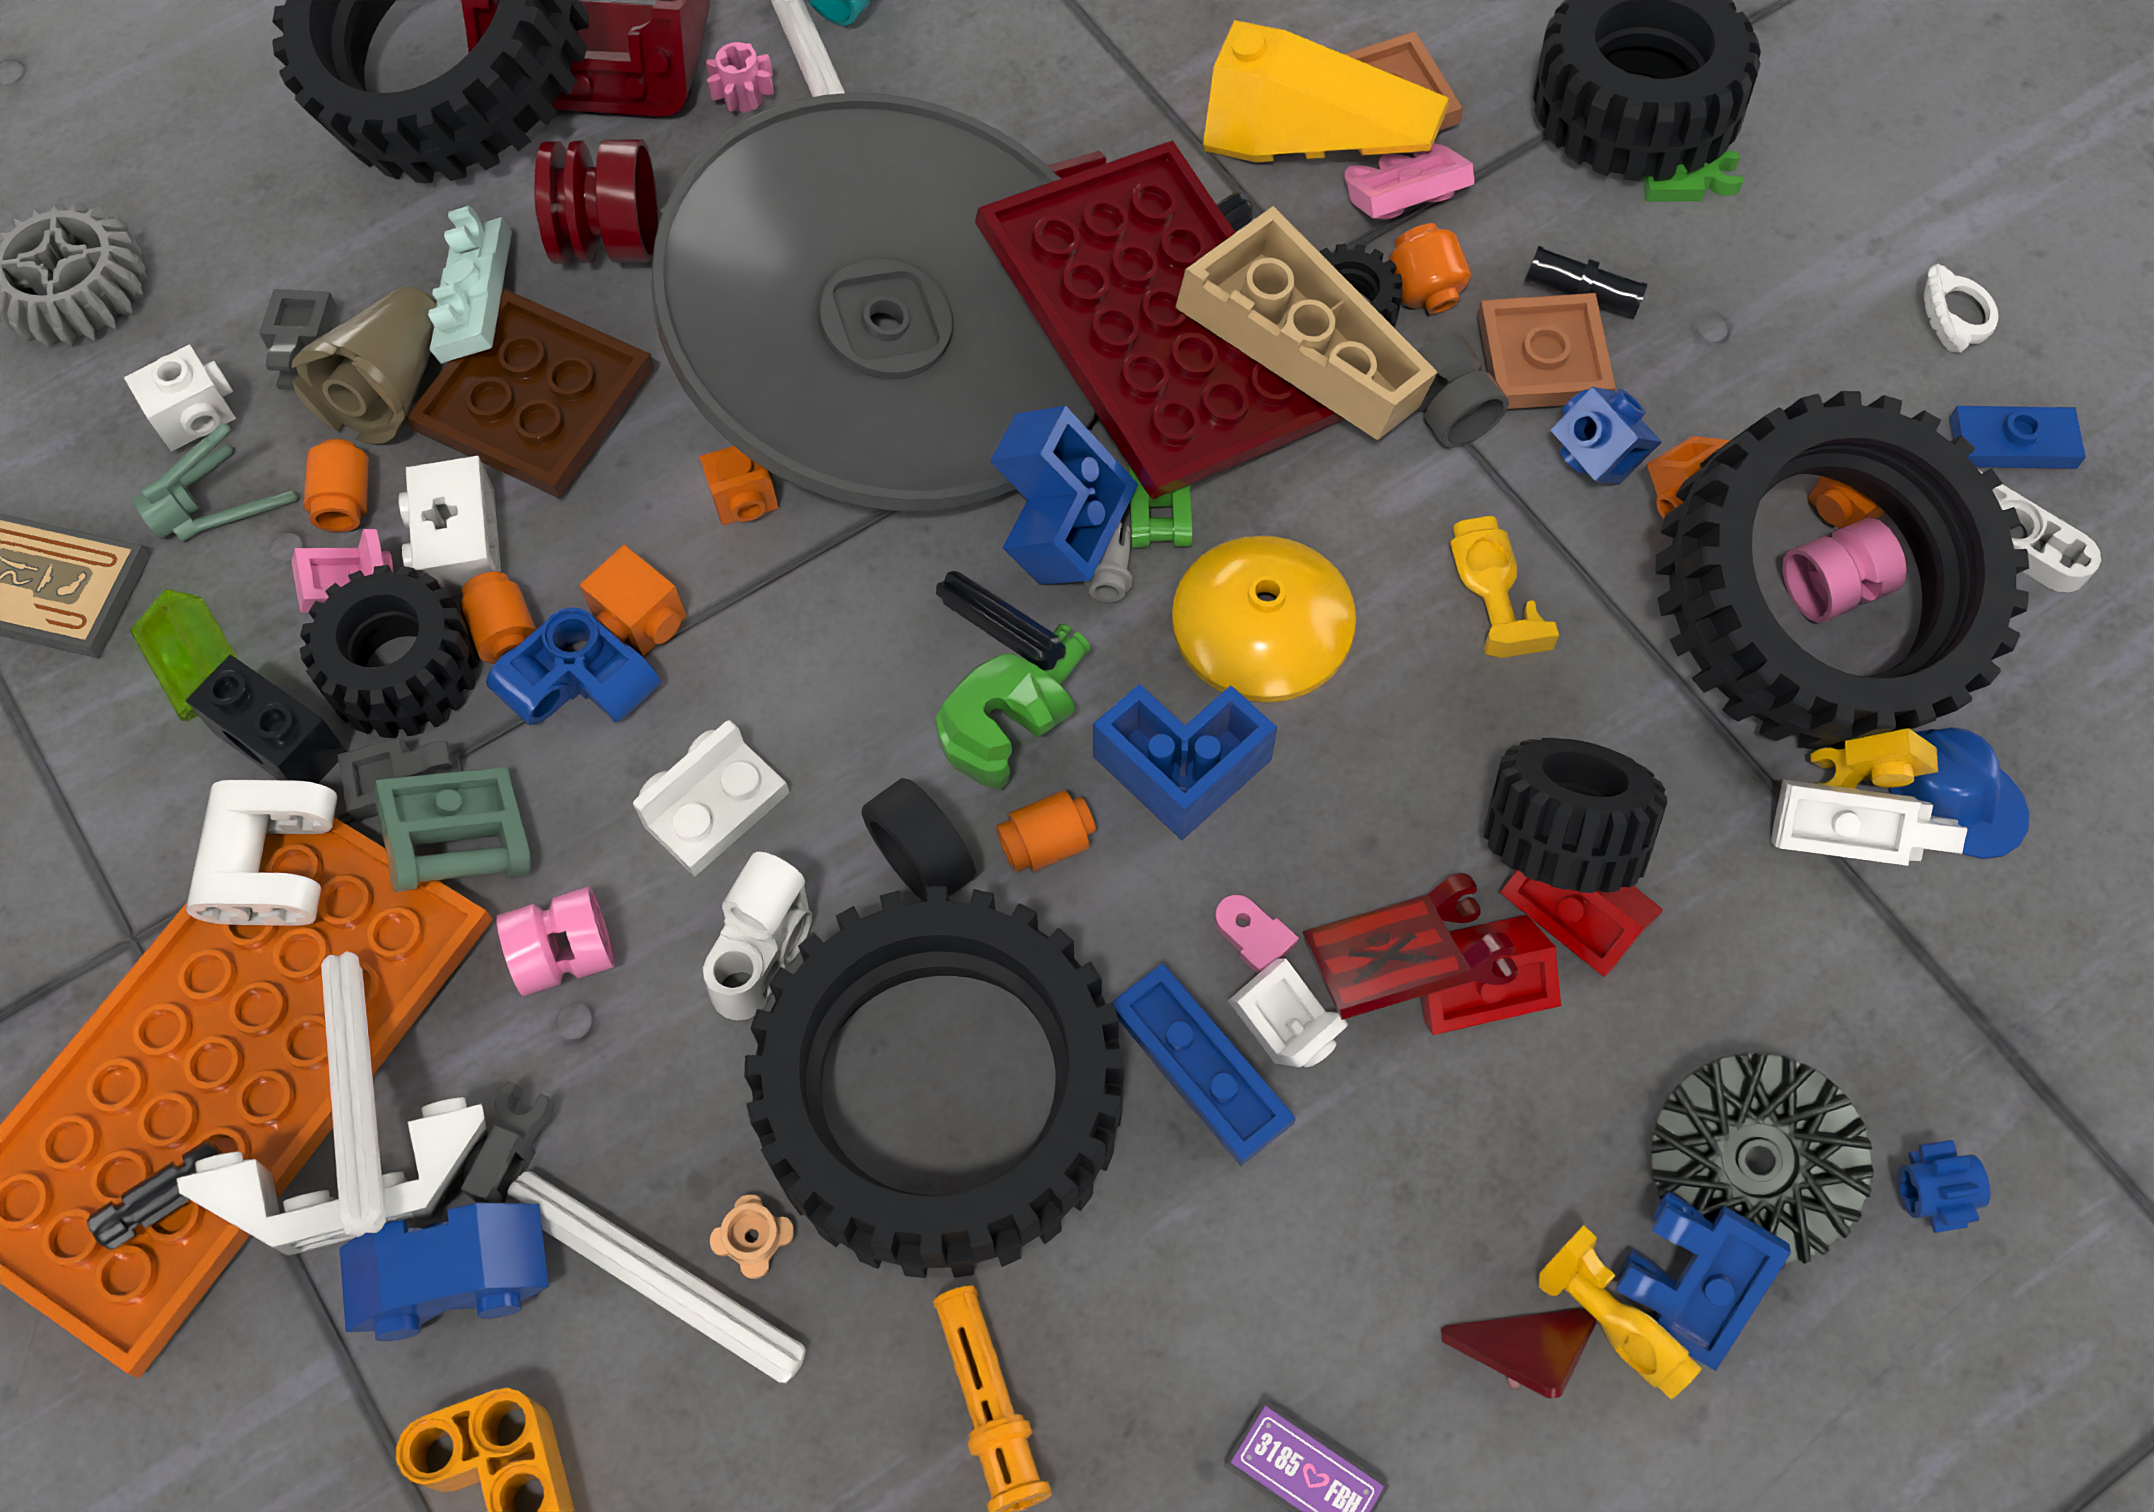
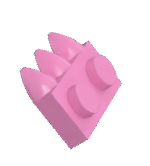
M1433 143L1430 151L1413 152L1414 158L1399 154H1384L1379 159V170L1368 166H1348L1344 172V178L1348 186L1349 201L1373 219H1389L1401 215L1406 207L1424 201H1444L1451 198L1456 190L1474 185L1473 163L1450 148Z

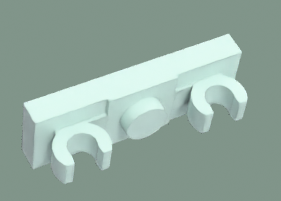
M469 205L448 213L449 219L456 228L447 230L444 233L450 248L446 268H443L440 287L433 289L432 293L437 300L436 308L429 310L428 313L430 320L434 324L430 351L440 363L490 349L493 345L512 230L502 217L481 223L477 213Z

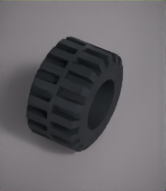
M388 565L374 566L373 574L364 576L361 570L348 575L350 582L342 587L335 582L325 590L329 598L324 603L315 601L308 612L314 621L302 626L300 637L306 645L300 648L301 660L308 668L306 670L307 674L336 714L345 723L350 721L354 728L360 732L369 734L374 728L380 737L394 738L397 729H403L407 736L421 733L420 725L430 721L433 727L445 721L446 719L442 713L449 707L457 711L465 702L460 692L462 689L472 690L477 679L472 668L479 666V655L474 647L466 621L447 589L441 588L437 579L425 573L419 577L414 568L402 565L397 573H393ZM406 636L417 637L410 650L397 661L380 667H366L371 655L386 642Z
M1560 738L1530 739L1520 742V746H1511L1506 750L1505 756L1501 758L1483 834L1484 838L1489 840L1487 846L1492 853L1502 857L1501 861L1508 867L1522 872L1523 876L1534 881H1540L1551 885V887L1563 890H1576L1581 893H1594L1595 891L1616 892L1620 890V887L1630 888L1638 883L1639 878L1644 877L1666 809L1668 797L1664 794L1666 789L1662 782L1655 779L1654 774L1649 769L1636 763L1634 759L1624 754L1580 740Z

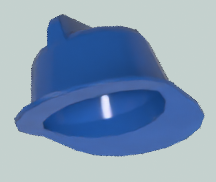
M1950 727L1915 732L1937 748L1938 772L1915 776L1914 782L1909 785L1888 788L1890 793L1912 796L1917 800L1930 802L1933 804L1931 815L1956 819L1960 826L1967 827L1962 852L1964 855L1980 859L2003 857L2019 847L2028 832L2030 812L2022 791L2000 769V762L1993 747L1982 736L1967 729Z

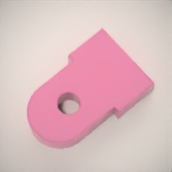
M1228 896L1217 906L1215 924L1218 931L1240 951L1239 958L1256 974H1259L1276 958L1283 959L1298 944L1299 937L1277 917L1272 920L1252 900L1245 896ZM1245 919L1249 925L1240 927L1236 924V921Z

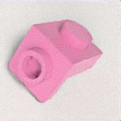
M363 529L358 548H295L291 561L300 613H308L315 601L324 603L329 598L325 590L335 582L340 587L349 583V574L361 570L364 576L370 575L374 572V566L388 565L393 572L391 554L389 551H381L377 529Z

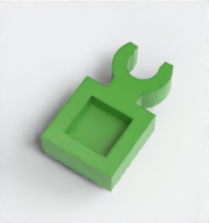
M1727 150L1712 163L1707 164L1705 162L1703 168L1687 174L1683 164L1678 165L1675 176L1669 180L1654 181L1653 176H1642L1645 201H1701L1707 188L1723 196L1739 193L1743 184V176H1728L1721 172L1734 171L1740 159L1739 153Z

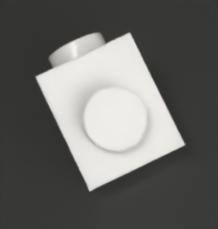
M1276 958L1228 1000L1275 1064L1311 1067L1319 1063L1335 1049L1337 1043L1334 1038L1348 1026L1346 1020H1341L1337 1012H1327L1324 1010L1287 959Z

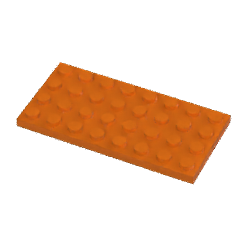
M335 817L331 830L322 834H266L259 873L295 874L307 877L320 884L321 893L316 920L313 923L297 926L215 924L189 915L186 911V903L0 1125V1283L125 1373L139 1379L242 1247L250 1234L196 1202L189 1200L146 1229L142 1224L135 1227L136 1235L115 1249H107L95 1240L89 1230L87 1219L90 1214L110 1201L118 1205L122 1202V1193L172 1161L176 1166L184 1162L182 1155L204 1141H210L216 1145L223 1154L242 1152L243 1160L256 1159L272 1173L278 1200L333 1128L321 964L328 955L340 956L346 951L352 952L359 957V966L363 972L373 1077L493 921L487 910L438 880L417 883L416 890L394 892L390 881L389 860L386 848Z

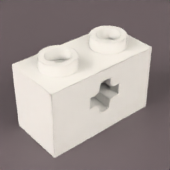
M479 456L406 467L407 492L399 493V508L405 527L407 529L410 528L411 543L402 545L404 566L414 568L419 577L425 573L434 577L441 588H446L452 597L462 596V588L471 578L486 572H501L494 487Z

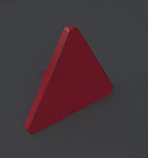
M1584 1308L1446 1325L1441 1328V1338L1443 1343L1503 1374L1511 1389L1516 1390L1521 1384L1545 1398L1555 1399L1562 1396L1593 1332L1596 1319Z

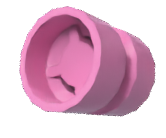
M1868 517L1833 531L1832 538L1822 536L1788 550L1783 558L1782 571L1785 586L1798 610L1809 620L1821 623L1855 609L1859 603H1869L1900 590L1906 580L1907 567L1900 543L1890 528L1880 520Z
M585 887L552 898L550 908L545 911L536 904H531L497 915V929L502 951L513 982L522 997L560 985L563 974L566 972H570L579 979L615 967V958L609 933L599 903L591 887ZM566 931L570 946L560 949L555 933Z

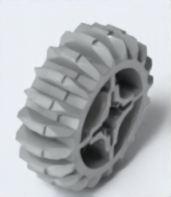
M79 201L68 210L59 202H56L50 212L42 213L34 208L32 217L24 222L13 219L14 229L9 233H0V321L5 326L8 325L18 335L23 336L28 342L37 339L49 348L58 339L72 347L78 336L85 335L95 341L96 330L103 326L116 330L114 318L119 314H133L130 300L144 297L141 283L148 277L143 264L145 260L141 255L142 250L126 225L120 223L117 217H111L101 207L90 209Z

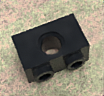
M231 654L185 700L216 736L279 781H306L318 784L338 763L337 755L348 752L321 717Z

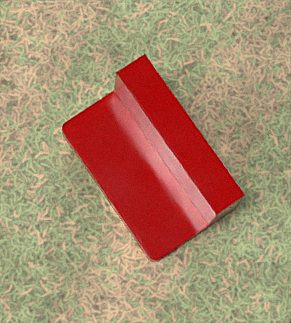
M1516 870L1500 892L1603 977L1613 970L1643 931L1663 912V909L1634 885L1630 888L1620 887L1619 891L1610 893L1601 891L1581 893L1576 890H1563L1551 887V885L1540 881H1534L1523 876V873Z
M1518 916L1449 932L1462 954L1488 934L1495 932L1506 934L1514 945V953L1500 956L1495 961L1503 957L1511 958L1517 966L1518 976L1507 984L1493 985L1472 981L1421 996L1424 1022L1432 1035L1561 1006L1556 946L1529 916Z

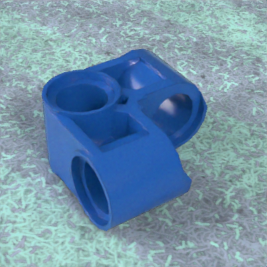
M573 607L560 609L552 614L544 624L521 644L501 656L491 668L486 680L487 687L529 726L544 721L570 698L573 700L579 694L585 699L589 698L611 717L614 723H617L661 685L656 672L637 651L617 639L589 612ZM588 641L578 651H564L573 642Z

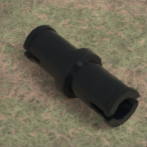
M1538 246L1525 282H1533L1567 295L1596 293L1598 306L1626 315L1630 319L1635 318L1648 283H1640L1598 268L1600 262L1589 258L1586 264L1546 250L1542 246Z

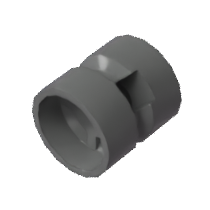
M1458 334L1444 335L1432 340L1418 350L1422 357L1438 372L1418 409L1426 411L1425 417L1427 422L1444 446L1454 448L1471 443L1486 434L1500 421L1508 408V398L1491 374L1481 371L1480 359L1463 336Z

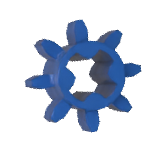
M1953 1140L1919 1145V1151L1909 1152L1908 1157L1911 1164L1900 1166L1897 1173V1185L1902 1204L1911 1217L1921 1218L1930 1216V1223L1934 1233L1968 1228V1223L1979 1221L1976 1209L1986 1207L1989 1204L1990 1184L1983 1164L1975 1155L1957 1156Z

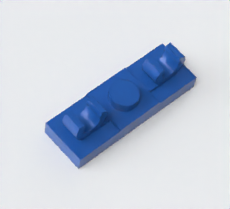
M1163 963L1111 1002L1114 1004L1118 1021L1240 1166H1243L1294 1124L1296 1117Z

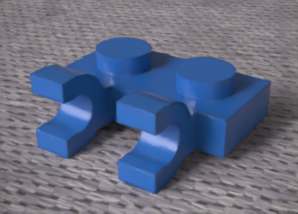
M1667 1191L1653 1213V1218L1656 1222L1652 1227V1231L1670 1242L1694 1253L1678 1280L1674 1281L1656 1263L1631 1249L1618 1270L1617 1276L1621 1279L1616 1285V1290L1628 1298L1656 1311L1657 1314L1653 1319L1689 1351L1688 1355L1716 1371L1791 1254L1790 1244L1723 1206L1714 1222L1711 1223L1692 1205Z

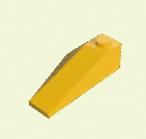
M1234 20L1213 68L1203 147L1207 152L1251 162L1274 161L1275 154L1306 153L1307 159L1325 158V151L1358 149L1362 155L1430 151L1450 103L1449 98L1286 30Z

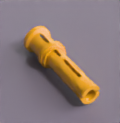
M973 1285L958 1287L937 1296L933 1300L934 1308L938 1311L953 1359L954 1369L974 1430L968 1434L970 1440L967 1444L971 1456H978L980 1458L992 1499L986 1504L988 1512H1020L1045 1501L1052 1496L1049 1482L1040 1481L1027 1439L1032 1435L1029 1421L1024 1420L1023 1415H1015L998 1363V1357L993 1348L977 1298V1289Z

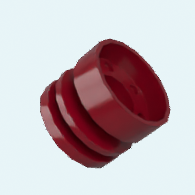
M643 139L601 141L597 153L596 167L594 166L589 148L583 140L569 142L567 151L561 141L540 143L536 155L534 203L542 243L550 261L553 264H568L573 261L576 254L581 263H591L596 259L600 237H602L607 255L612 262H647L653 260L654 244L658 231V204L652 160Z

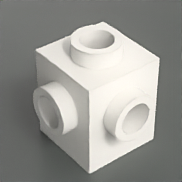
M190 344L124 377L147 419L171 452L199 437L212 433L219 425L236 419L223 398L233 392L215 361L203 365Z

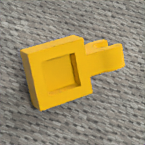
M1909 728L1845 741V749L1822 748L1810 754L1811 762L1822 769L1836 766V773L1829 782L1818 783L1829 786L1855 789L1860 781L1867 778L1879 787H1902L1913 783L1915 776L1938 772L1937 748Z

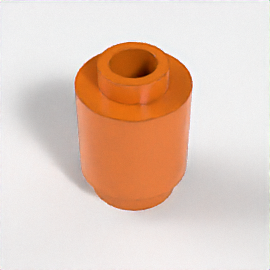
M325 440L321 444L309 449L306 455L304 508L310 514L309 520L311 524L324 531H352L360 525V518L367 512L369 458L364 451L347 440Z
M496 571L482 573L471 578L463 586L461 591L463 598L460 602V609L481 660L495 664L501 656L516 648L537 630L520 587L515 582L510 581L506 574Z
M1065 789L1007 813L1008 820L995 825L999 842L1014 873L1027 868L1034 873L1090 848L1087 835L1096 832L1093 817L1082 796L1072 800Z

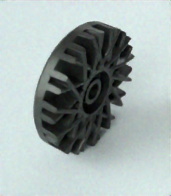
M1747 1052L1724 1056L1706 1063L1687 1075L1670 1093L1663 1104L1656 1120L1651 1144L1652 1174L1660 1200L1669 1191L1692 1205L1711 1223L1714 1222L1723 1206L1731 1209L1790 1244L1791 1254L1784 1264L1801 1261L1803 1264L1812 1261V1256L1818 1253L1821 1255L1826 1254L1830 1250L1829 1246L1841 1236L1845 1239L1850 1234L1849 1228L1854 1222L1860 1220L1862 1216L1861 1209L1865 1199L1871 1195L1870 1181L1874 1176V1168L1871 1161L1872 1145L1867 1136L1865 1124L1844 1092L1832 1080L1813 1067L1790 1057L1766 1052ZM1762 1146L1772 1151L1774 1163L1770 1169L1758 1172L1752 1170L1747 1165L1746 1155L1754 1147Z

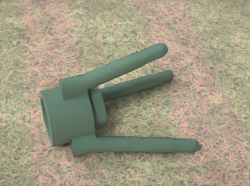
M221 424L159 479L142 488V493L131 500L141 517L160 539L174 532L179 540L184 542L200 531L296 502L299 495L296 491H288L193 519L191 514L200 509L187 488L233 454V447L231 445H224L210 456H207L231 432L227 424Z

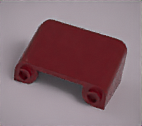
M461 0L469 52L476 46L488 29L500 0ZM580 0L589 12V28L578 30V35L587 45L583 62L573 61L570 73L577 81L570 95L560 92L551 106L555 110L648 116H669L680 111L691 94L711 0H658L655 5Z

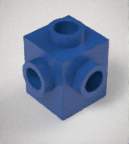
M1592 386L1590 390L1587 389L1579 392L1567 402L1562 410L1563 418L1551 429L1553 434L1564 445L1560 449V453L1571 467L1581 474L1588 472L1597 482L1619 485L1662 443L1641 419L1646 414L1643 406L1623 389H1619L1616 392Z

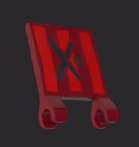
M1457 873L1445 879L1428 895L1303 931L1305 944L1341 1020L1472 981L1502 985L1515 980L1518 976V970L1511 958L1503 957L1495 961L1500 956L1514 953V945L1506 934L1501 932L1488 934L1462 954L1443 922L1469 923L1480 916L1481 909L1476 899L1469 897L1458 901L1464 895L1477 892V885L1470 875Z

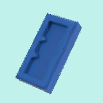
M1956 406L1949 417L1953 439L1962 435L1975 447V450L1968 456L1975 467L2078 469L2086 458L2076 407Z

